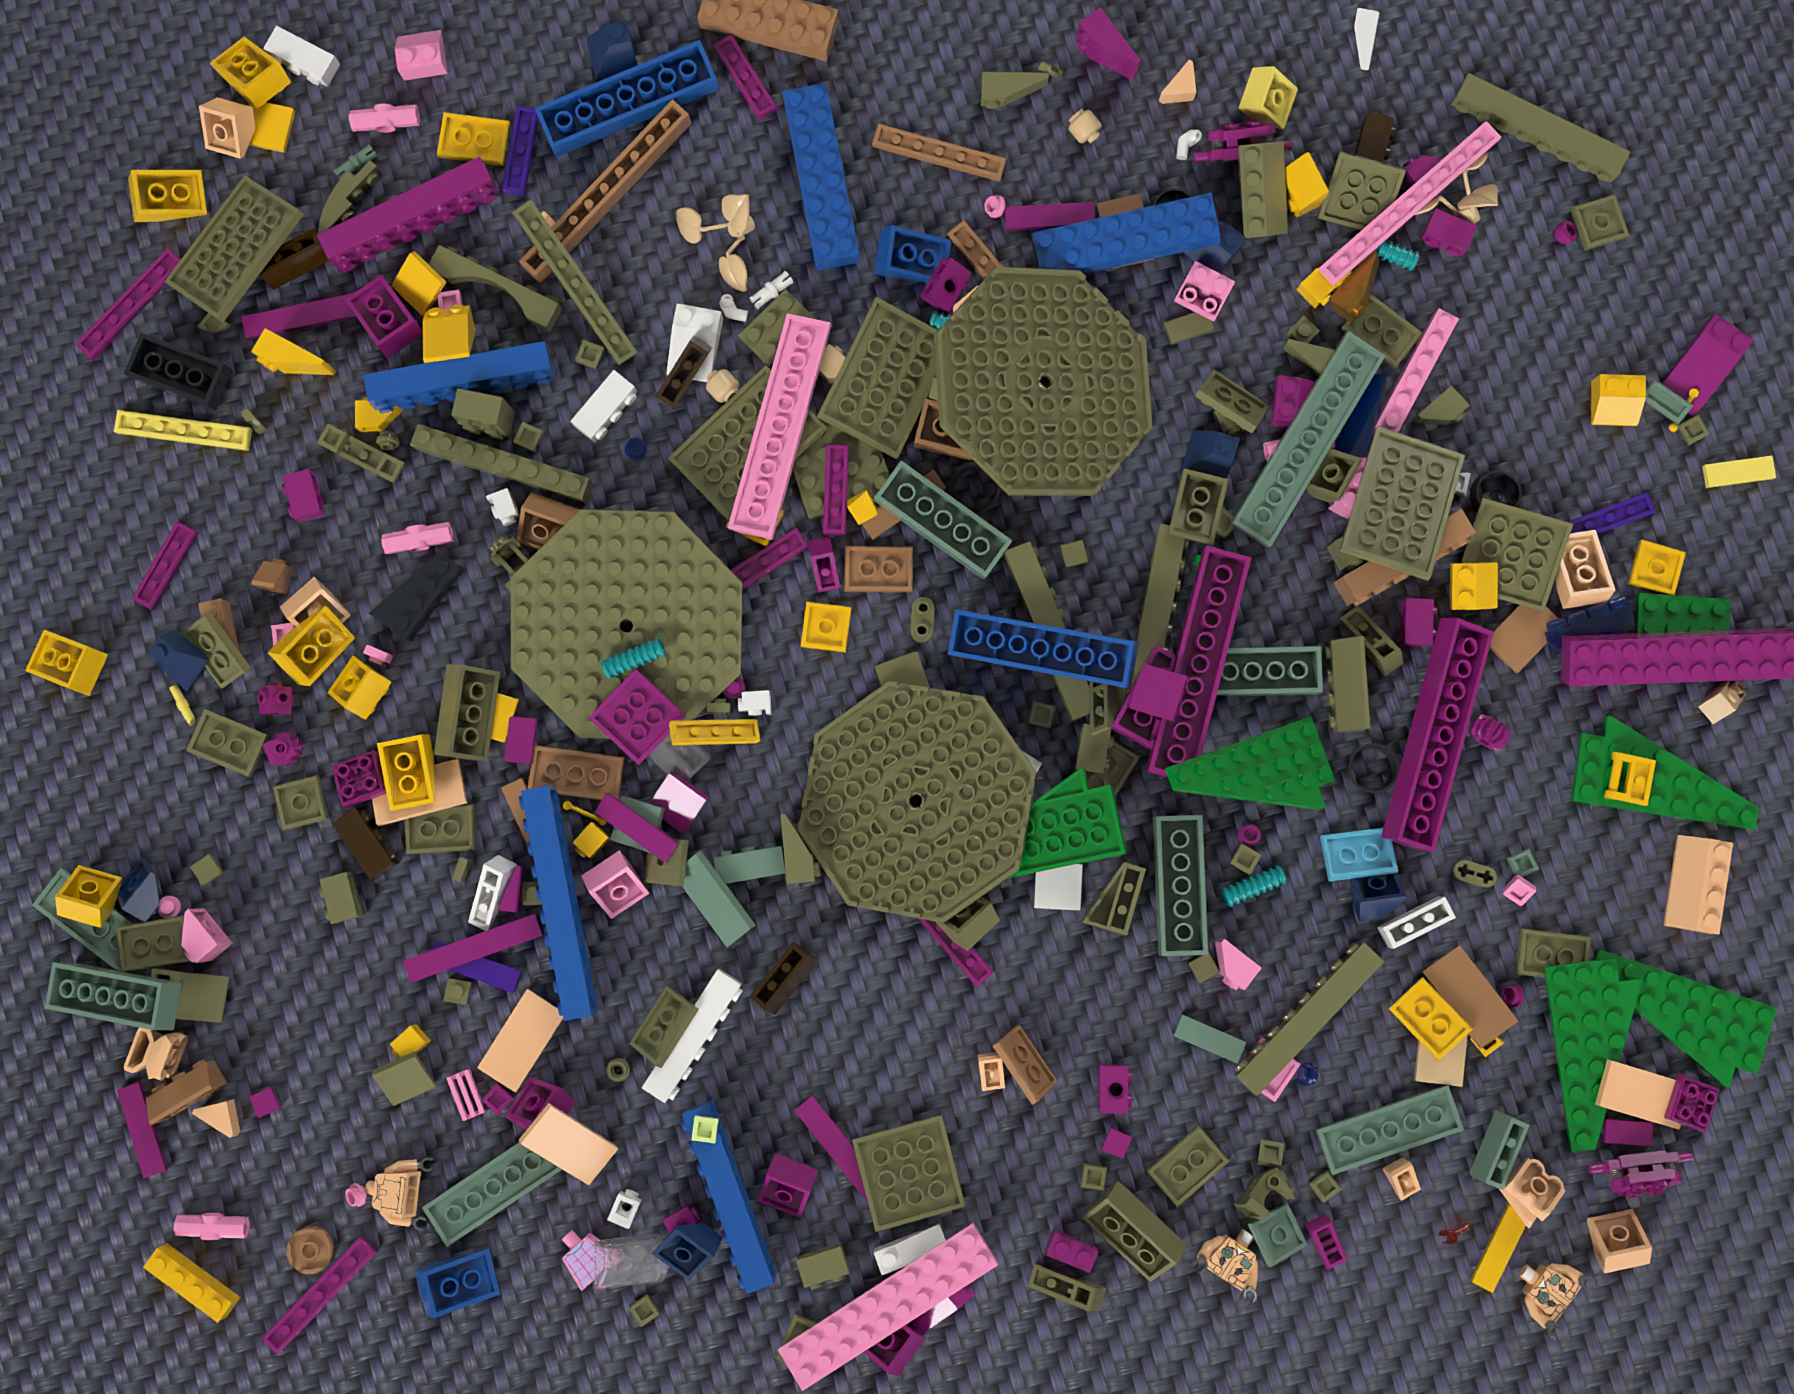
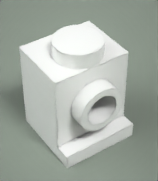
M508 488L486 496L487 500L494 504L491 506L494 517L496 519L499 518L503 526L516 522L515 519L520 518L514 497Z
M770 691L742 692V698H738L739 712L744 711L748 712V716L762 715V711H766L767 715H772Z
M626 1189L625 1192L620 1191L607 1220L629 1229L642 1202L638 1198L639 1194L629 1189ZM625 1202L631 1205L630 1210L623 1208Z

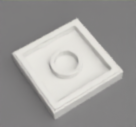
M1082 864L1036 872L1034 908L1080 910Z

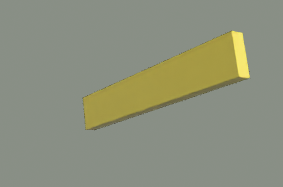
M117 410L114 432L117 434L249 451L252 429L243 426Z

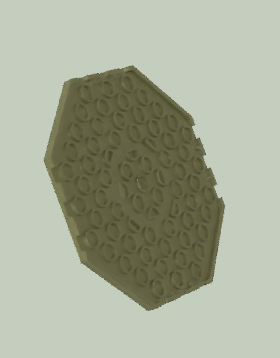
M996 267L934 334L940 427L1008 495L1093 496L1098 493L1107 479L1115 473L1123 460L1137 447L1139 441L1152 429L1146 339L1140 333L1137 334L1130 327V322L1118 310L1115 311L1107 303L1108 299L1096 287L1093 288L1085 280L1086 276L1081 271ZM1042 376L1049 380L1048 388L1039 382Z
M581 509L511 577V669L579 738L610 739L588 717L632 673L635 667H632L630 671L628 669L625 670V673L619 672L618 676L612 675V678L609 679L602 670L601 660H608L610 656L613 658L617 653L621 655L622 651L628 652L629 648L633 650L635 646L638 645L640 647L642 643L648 644L649 640L653 642L658 637L665 648V657L659 656V659H652L650 663L646 661L645 665L639 664L637 669L686 714L683 720H693L707 707V703H711L741 674L743 582L733 574L726 564L705 545L674 511ZM622 620H630L633 623V629L628 632L622 630L620 626ZM670 733L663 740H671Z
M888 681L815 734L814 748L807 774V786L804 790L801 806L802 813L797 830L847 905L945 923L1020 870L1037 772L985 697ZM914 795L922 797L920 807L914 808L911 805L910 800Z

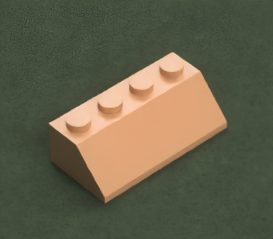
M1677 835L1664 926L1707 934H1720L1733 843Z

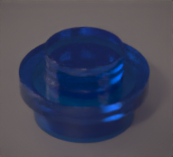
M635 437L627 441L625 453L630 459L640 460L647 454V444L643 439Z
M1306 1062L1299 1068L1298 1079L1304 1086L1314 1085L1318 1078V1069L1311 1063Z

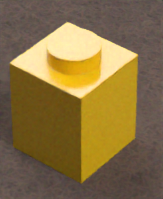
M591 822L573 841V844L577 846L575 851L583 858L587 856L594 858L611 837L596 823Z
M413 1024L390 1043V1046L393 1048L392 1053L395 1057L400 1058L412 1052L417 1054L431 1040L417 1024Z

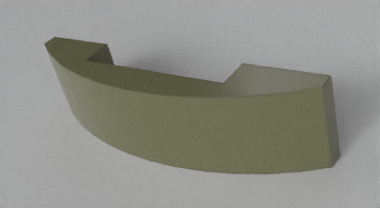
M330 424L326 425L317 441L319 445L393 483H395L405 465L404 462L373 448Z

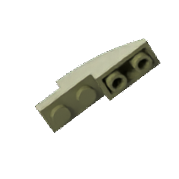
M369 160L355 176L347 171L336 184L322 211L318 234L355 217L358 211L352 204L359 201L364 196V192L378 182L382 174L372 161Z

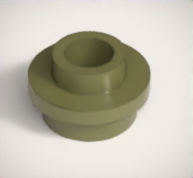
M383 431L377 437L376 443L384 450H393L399 446L400 441L396 433Z
M616 1058L609 1062L606 1072L612 1081L621 1082L628 1077L630 1067L624 1059ZM616 1066L622 1067L623 1071L621 1074L615 1072Z

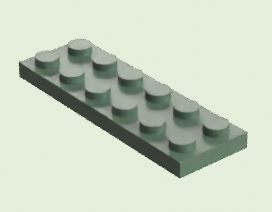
M60 868L32 906L115 970L121 971L116 927L135 924V922L115 907L101 928L57 915L55 896L71 876V873L67 870ZM152 968L126 973L151 977Z
M1443 1085L1315 1130L1330 1173L1334 1175L1463 1131L1464 1128L1449 1086Z
M519 1142L423 1206L422 1209L448 1247L562 1169Z

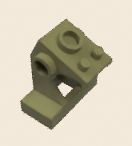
M506 535L504 537L499 536L490 544L489 551L491 556L489 558L497 567L503 565L511 576L528 561V558L519 550L522 545L513 536L510 539ZM514 553L523 560V563L515 570L506 562ZM509 580L505 586L511 592V580Z
M1278 1167L1269 1168L1256 1175L1242 1197H1238L1233 1205L1250 1219L1265 1220L1269 1214L1264 1205L1266 1195L1270 1191L1275 1190L1287 1200H1294L1295 1196L1292 1192L1295 1189L1293 1186H1288L1286 1183L1288 1178L1281 1169L1279 1170Z

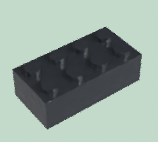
M140 333L124 374L134 381L216 411L233 370L224 363Z

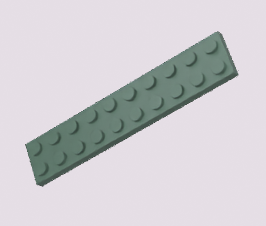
M1350 331L1345 332L1230 524L1265 547L1269 548L1272 546L1385 358L1384 354Z

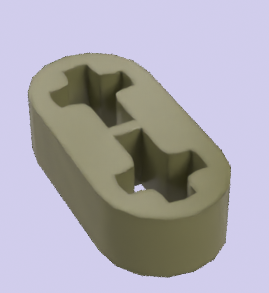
M1460 860L1455 862L1451 868L1455 879L1479 887H1491L1497 881V874L1494 869L1474 862ZM1465 865V869L1472 871L1471 875L1463 874L1461 877L1458 867ZM1487 871L1490 881L1483 883V878L1476 875L1477 873L1484 874Z

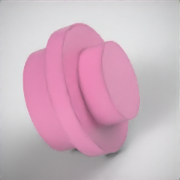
M999 195L987 198L984 206L986 213L993 218L1000 217L1005 210L1004 198Z
M165 896L159 901L158 913L160 916L171 918L179 915L181 911L179 899L174 896Z
M358 1183L350 1185V1188L346 1190L348 1203L351 1206L358 1207L365 1204L367 1198L365 1188Z

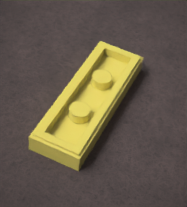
M1772 456L1702 466L1706 488L1776 478Z

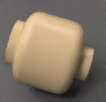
M1081 109L1069 119L1070 125L1068 129L1079 143L1088 141L1091 144L1100 136L1098 131L1101 129V122L1092 111H1083Z
M726 369L713 370L707 376L706 390L718 402H727L739 391L738 380Z

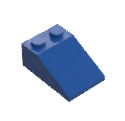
M894 225L880 230L875 274L894 279L928 283L942 258H949L951 240Z
M488 1248L442 1260L415 1270L426 1316L432 1319L500 1294Z

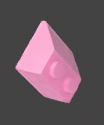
M441 30L397 37L395 45L397 69L404 81L448 74Z
M620 850L581 876L588 892L611 919L649 894L644 883Z
M204 908L188 909L185 911L181 946L185 949L184 954L190 961H195V963L212 961L233 944Z
M1217 937L1215 947L1219 974L1224 977L1221 981L1232 989L1237 990L1240 988L1245 990L1261 970V967L1227 940Z

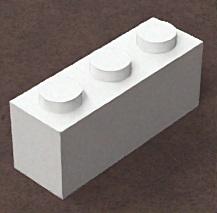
M278 26L275 27L263 48L266 53L279 61L280 64L288 66L287 69L298 76L303 74L307 76L310 82L318 86L321 83L328 87L340 66L334 55Z
M613 370L570 422L594 443L598 439L601 440L607 434L608 426L612 422L615 423L619 420L626 405L630 406L636 399L637 390L635 386Z
M1436 897L1378 926L1377 929L1387 948L1394 949L1456 917L1446 898Z

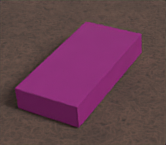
M1604 1118L1602 1142L1652 1146L1653 1123Z

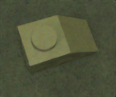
M1451 385L1418 414L1413 421L1415 423L1448 425L1453 420L1457 423L1467 414L1464 410L1470 405Z

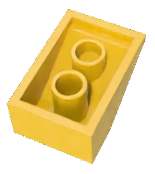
M246 37L241 38L210 62L211 66L256 109L266 104L270 98L283 91L291 83L280 62Z
M131 170L128 181L134 222H160L207 215L201 170Z
M456 304L448 309L436 307L425 312L423 317L424 363L470 356L476 332L470 305Z
M266 328L251 351L257 356L256 361L275 373L277 369L289 374L335 375L336 370L323 359Z
M324 605L284 635L270 649L268 654L297 685L311 686L355 637L331 610Z
M43 630L25 671L90 696L108 654Z
M430 734L377 743L390 811L436 802L434 755Z

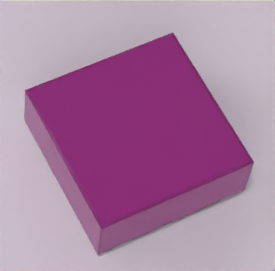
M497 1082L481 1101L499 1116L515 1097Z
M273 1086L249 1097L258 1118L282 1108Z
M1110 1127L1101 1149L1123 1159L1132 1137Z

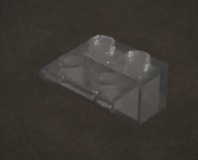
M670 734L648 755L666 775L673 771L685 781H688L713 757L702 745H672Z

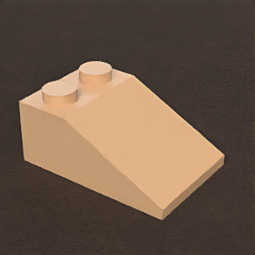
M1596 530L1571 533L1568 538L1555 577L1556 588L1563 609L1608 602L1615 592Z

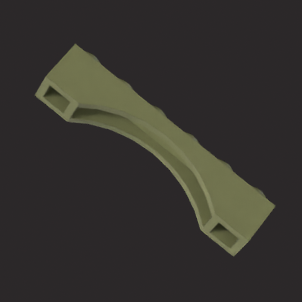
M438 246L429 265L447 283L453 285L462 282H478L497 287L519 303L531 324L549 333L551 332L562 311L555 297L548 294L542 296L538 294L539 291L530 285L524 287L518 284L519 281L510 275H506V277L498 274L499 271L489 265L485 268L479 265V261L471 256L462 257L459 255V251L450 246H447V248Z

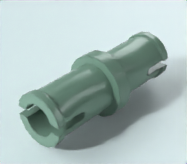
M368 144L356 155H350L348 157L349 160L337 169H334L333 172L336 176L343 171L345 173L349 171L354 174L356 171L359 172L369 160H373L378 155L373 151L366 156L373 149ZM345 173L338 177L339 180L343 177Z

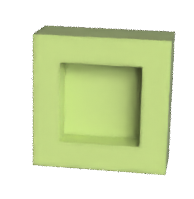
M695 1115L692 1140L716 1143L719 1118Z

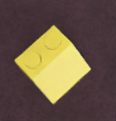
M1274 66L1252 68L1239 109L1251 120L1261 121L1263 124L1274 123L1275 128L1284 129L1298 88Z

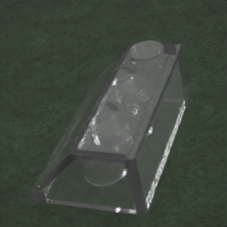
M651 1234L596 1240L595 1289L662 1282L669 1266L655 1257L652 1252L667 1236Z

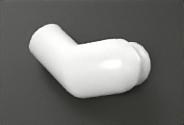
M1189 130L1179 137L1177 159H1187L1188 148L1202 138L1199 130Z
M723 295L720 300V308L724 315L729 319L746 322L748 311L737 309L731 295Z

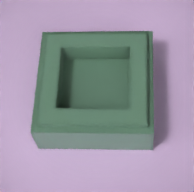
M1529 848L1506 858L1515 876L1518 874L1524 877L1539 870Z

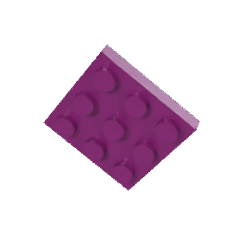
M635 668L588 718L639 765L670 733L669 723L671 721H682L686 714L640 670Z

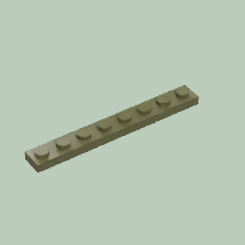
M532 200L512 212L513 216L616 363L620 365L636 354L637 351Z

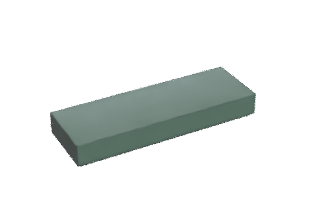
M1182 1014L1173 1033V1036L1237 1064L1246 1045V1042Z

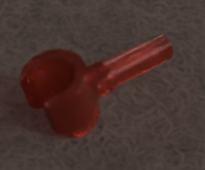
M1468 1222L1455 1230H1441L1439 1236H1447L1446 1241L1442 1242V1244H1455L1461 1233L1472 1228L1471 1224Z

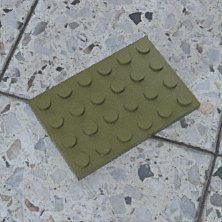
M244 175L165 280V283L221 322H224L304 214L296 207Z
M875 297L816 417L897 459L932 387L936 374L934 334L938 330Z
M766 365L668 457L678 470L728 521H730L771 370ZM810 409L807 413L795 459L827 430L826 425Z
M1377 426L1373 434L1339 551L1428 581L1433 572L1465 455Z

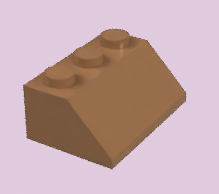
M532 492L521 506L517 541L539 550L581 509Z
M203 1059L192 1066L193 1070L186 1074L183 1071L172 1077L173 1082L166 1086L163 1083L152 1089L153 1094L146 1098L150 1125L170 1119L227 1085L228 1083L215 1060L206 1062Z

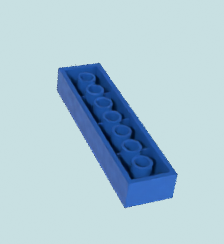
M698 40L535 108V111L555 157H558L657 116L672 99L681 106L718 91L719 86L701 41Z
M823 83L782 91L816 271L860 263L827 85Z
M1212 192L1033 233L1040 269L1077 270L1083 274L1221 244Z
M545 341L472 354L469 357L364 374L363 378L368 402L375 411L379 410V413L383 414L393 412V407L395 406L408 410L423 403L425 405H435L439 400L455 401L457 388L478 393L488 391L500 393L509 387L521 389L531 383L538 385L547 384L550 380L554 379L550 353Z
M955 609L948 655L1130 688L1139 642Z
M711 1099L690 1107L682 1113L683 1118L680 1119L684 1132L688 1131L691 1140L688 1143L692 1154H696L699 1163H696L698 1172L701 1177L704 1176L706 1179V1194L709 1199L712 1198L714 1201L713 1213L717 1222L721 1221L723 1230H721V1235L724 1243H729L731 1248L729 1257L733 1267L737 1266L740 1275H737L741 1289L745 1288L747 1294L773 1285L777 1274L715 1103ZM695 1115L719 1118L716 1143L692 1140Z

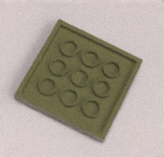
M823 420L822 422L826 425L827 430L795 459L792 468L809 520L822 516L824 513L826 444L849 445L847 500L865 490L874 499L889 478L882 451Z
M1482 498L1472 526L1476 533L1470 536L1472 541L1466 544L1461 563L1498 562V599L1544 612L1573 524Z
M941 1114L852 1139L875 1232L965 1207Z

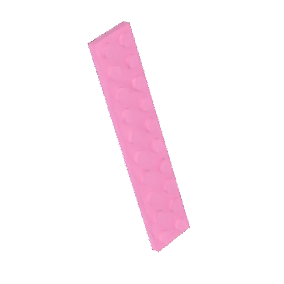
M788 313L786 315L730 517L729 530L773 540L832 325L830 322Z
M972 1223L784 1344L778 1351L803 1391L995 1268L999 1263L975 1224Z

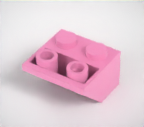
M1195 261L1174 301L1214 322L1235 281Z

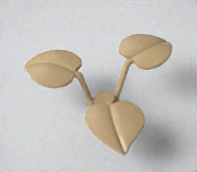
M1485 152L1463 172L1467 196L1458 202L1457 209L1442 195H1438L1415 215L1433 209L1439 201H1442L1454 213L1455 217L1459 215L1461 219L1475 224L1481 218L1477 207L1498 206L1499 190L1495 184L1481 186L1471 194L1467 176L1468 170L1477 169L1486 161L1488 153Z
M730 194L725 196L721 204L722 213L730 222L708 227L701 226V217L694 209L689 207L678 209L676 211L678 227L683 237L690 243H697L701 240V231L705 232L728 227L731 236L738 237L727 250L726 256L719 259V269L728 285L739 291H747L746 266L738 255H731V253L741 241L745 240L744 235L752 232L755 228L754 220L749 215V195Z

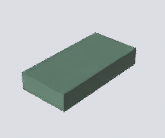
M1654 380L1646 390L1645 403L1677 425L1693 407L1692 404L1657 380Z

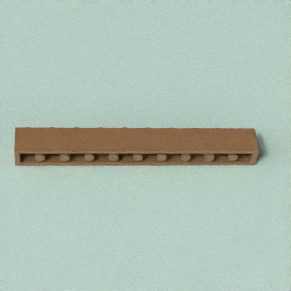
M673 99L551 227L568 253L577 246L691 125L689 114ZM535 245L519 261L523 269L540 284L552 272Z

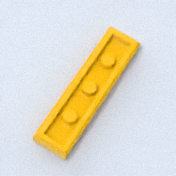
M757 719L682 720L669 723L672 745L758 743L760 741Z
M1509 1202L1470 1279L1471 1282L1492 1293L1526 1226Z

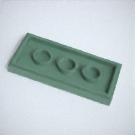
M701 851L686 862L683 889L725 946L729 947L753 928L755 923Z

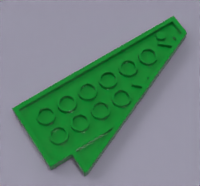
M1605 716L1602 736L1585 733L1579 734L1571 801L1756 830L1758 806L1612 716ZM1612 752L1656 760L1648 806L1604 798L1605 790H1608L1613 760L1611 759ZM1627 762L1622 764L1617 791L1619 793L1624 791L1629 765Z
M1312 717L1165 768L1173 791L1314 810L1326 808L1319 787L1335 781Z
M1082 768L1032 803L1020 870L1009 878L1127 854L1112 784L1089 789L1085 768Z
M1596 949L1593 960L1616 958L1619 980L1641 979L1642 983L1634 1010L1718 1083L1729 1088L1735 1067L1758 1074L1776 1014V1007Z
M1616 958L1543 966L1569 1149L1571 1152L1596 1149L1607 1108L1595 1105L1607 1059L1620 1063L1642 983L1640 978L1619 980Z

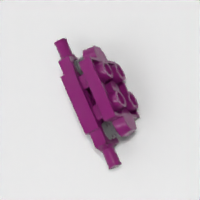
M1256 120L1243 121V125L1234 124V122L1223 123L1221 128L1208 131V141H1212V148L1207 149L1205 152H1194L1193 160L1198 162L1238 159L1239 145L1237 139L1246 138L1247 144L1240 143V145L1278 142L1265 140L1273 139L1272 134L1276 133L1274 123L1261 124V121ZM1284 141V150H1292V141Z
M1665 1150L1623 1155L1615 1160L1588 1164L1589 1174L1603 1172L1604 1176L1611 1175L1612 1181L1609 1182L1612 1192L1617 1193L1618 1196L1626 1195L1627 1198H1635L1641 1196V1193L1649 1192L1650 1195H1658L1664 1193L1667 1187L1678 1185L1682 1182L1681 1172L1674 1169L1675 1165L1680 1162H1692L1693 1155L1691 1151L1666 1153Z

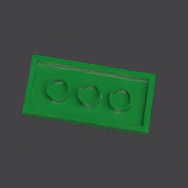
M1648 593L1636 594L1635 634L1729 630L1730 599Z

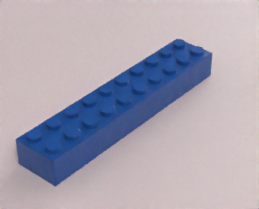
M555 785L522 790V796H519V804L521 810H525L526 819H523V826L525 832H529L530 841L527 842L529 855H533L534 858L532 874L538 880L539 887H536L537 899L542 901L543 910H540L542 924H546L547 928L544 938L546 946L550 947L552 955L549 956V965L551 970L555 971L556 979H553V987L555 993H559L560 1002L557 1003L558 1013L560 1016H563L564 1021L592 1016L598 1011L557 788Z

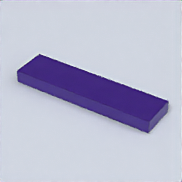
M518 105L516 107L502 192L505 194L525 196L539 120L535 108Z
M1648 492L1568 521V523L1573 524L1571 533L1596 530L1597 535L1652 515L1656 511Z
M435 940L431 951L449 944ZM486 957L449 969L514 993L522 972Z

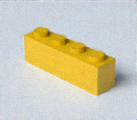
M168 1243L156 1248L143 1266L144 1269L217 1323L229 1315L241 1298Z

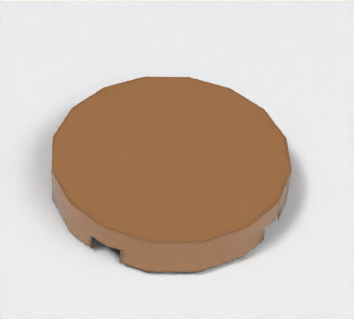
M307 1226L298 1230L287 1244L286 1256L289 1264L302 1274H315L322 1271L330 1264L334 1256L332 1237L326 1230L317 1226Z

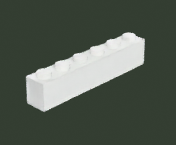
M721 969L716 971L695 1004L699 1008L698 1012L663 1067L655 1066L642 1089L664 1103L668 1099L674 1100L680 1090L677 1085L681 1079L686 1081L692 1072L691 1063L694 1059L698 1061L704 1053L705 1049L702 1046L706 1040L711 1041L718 1031L715 1028L719 1020L723 1022L729 1014L730 1009L727 1007L732 1000L734 1002L738 1000L743 992L740 989L743 983Z

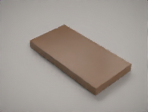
M535 745L528 789L555 785L558 795L602 800L606 793H610L619 799L625 757Z
M1460 945L1422 972L1431 986L1473 1028L1469 1035L1480 1049L1519 1022Z

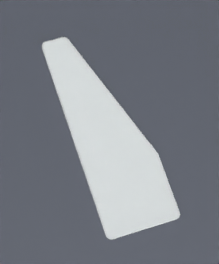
M1358 8L1354 28L1360 68L1369 70L1379 12Z

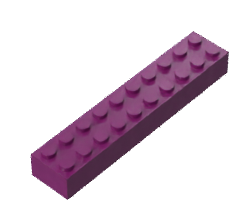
M1205 546L1202 550L1173 672L1188 676L1189 679L1175 721L1172 722L1160 718L1154 747L1151 749L1145 772L1168 777L1165 768L1201 756L1251 557L1210 546Z
M1440 618L1381 838L1417 850L1435 852L1493 637V631L1459 618Z
M1791 628L1562 636L1561 681L1568 686L1794 678V629Z

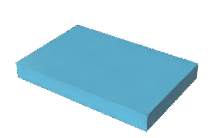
M1383 828L1321 835L1320 841L1328 881L1397 873L1398 866L1393 843L1381 838Z

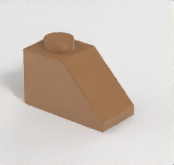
M272 558V562L263 561L251 584L265 591L288 594L293 568L286 565V561Z

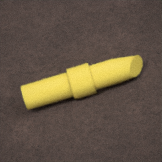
M178 684L171 686L169 689L179 711L182 712L188 724L193 726L195 718L187 699H185Z

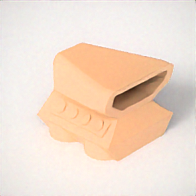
M138 1028L124 1064L125 1071L134 1073L146 1068L148 1079L155 1078L162 1081L165 1077L172 1078L178 1069L188 1037L182 1031L162 1035L155 1030Z
M1528 1157L1516 1169L1510 1172L1504 1189H1499L1528 1228L1532 1226L1537 1217L1543 1221L1552 1212L1566 1191L1560 1178L1553 1175L1549 1176L1545 1173L1544 1165L1536 1159L1530 1160Z

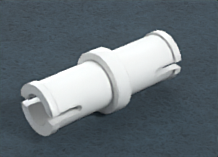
M784 271L772 282H766L764 288L749 297L752 304L757 301L754 306L759 309L770 299L777 298L779 296L778 293L790 284H793L792 278L789 277L782 282L789 276Z

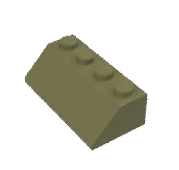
M1283 141L1239 145L1238 164L1243 237L1254 238L1288 233Z
M1364 636L1331 640L1324 647V658L1328 660V669L1325 671L1326 682L1330 683V691L1327 692L1328 705H1331L1332 714H1329V727L1333 728V733L1360 732L1370 729Z
M447 664L433 755L483 762L488 761L500 672L466 665Z
M1119 1181L1105 1190L1082 1216V1219L1150 1282L1176 1265L1187 1247L1185 1242Z

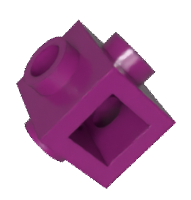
M269 682V686L260 687L257 698L259 715L282 716L292 714L294 700L292 687H284L282 682Z
M282 732L274 735V740L263 744L272 766H280L282 764L284 767L290 766L298 762L297 758L303 756L301 752L303 749L302 742L299 737L293 734Z

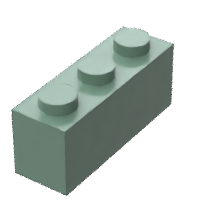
M777 842L764 844V849L755 850L754 846L741 848V853L732 854V850L718 852L719 857L713 858L715 871L725 884L786 874L783 846L777 847Z
M1495 1110L1469 1174L1488 1185L1503 1190L1530 1125Z

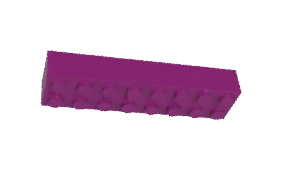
M479 156L318 234L317 237L328 260L340 272L350 271L358 263L371 261L377 254L383 251L389 252L402 242L414 240L416 235L422 232H430L443 222L453 221L459 214L472 212L476 209V206L494 201L500 193L489 170Z

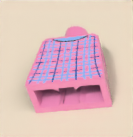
M571 1230L562 1238L563 1242L570 1249L562 1259L581 1291L619 1257L592 1233H589L581 1240Z

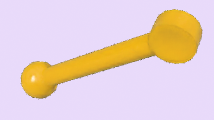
M1697 389L1689 391L1687 402L1691 403L1693 398L1698 396L1699 391ZM1671 423L1669 430L1671 432L1677 431L1678 425Z
M569 801L563 803L565 810H573L598 821L602 826L607 824V821L602 817L577 808Z

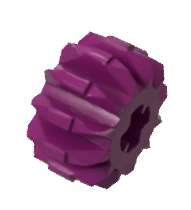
M1486 715L1478 716L1473 721L1469 730L1473 739L1495 751H1500L1508 743L1511 736L1508 727L1504 726L1497 719Z

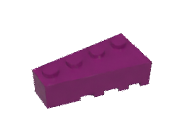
M1155 645L1152 647L1144 664L1173 672L1177 656ZM1140 669L1121 704L1111 729L1150 750L1154 747L1160 718L1129 708L1141 672Z

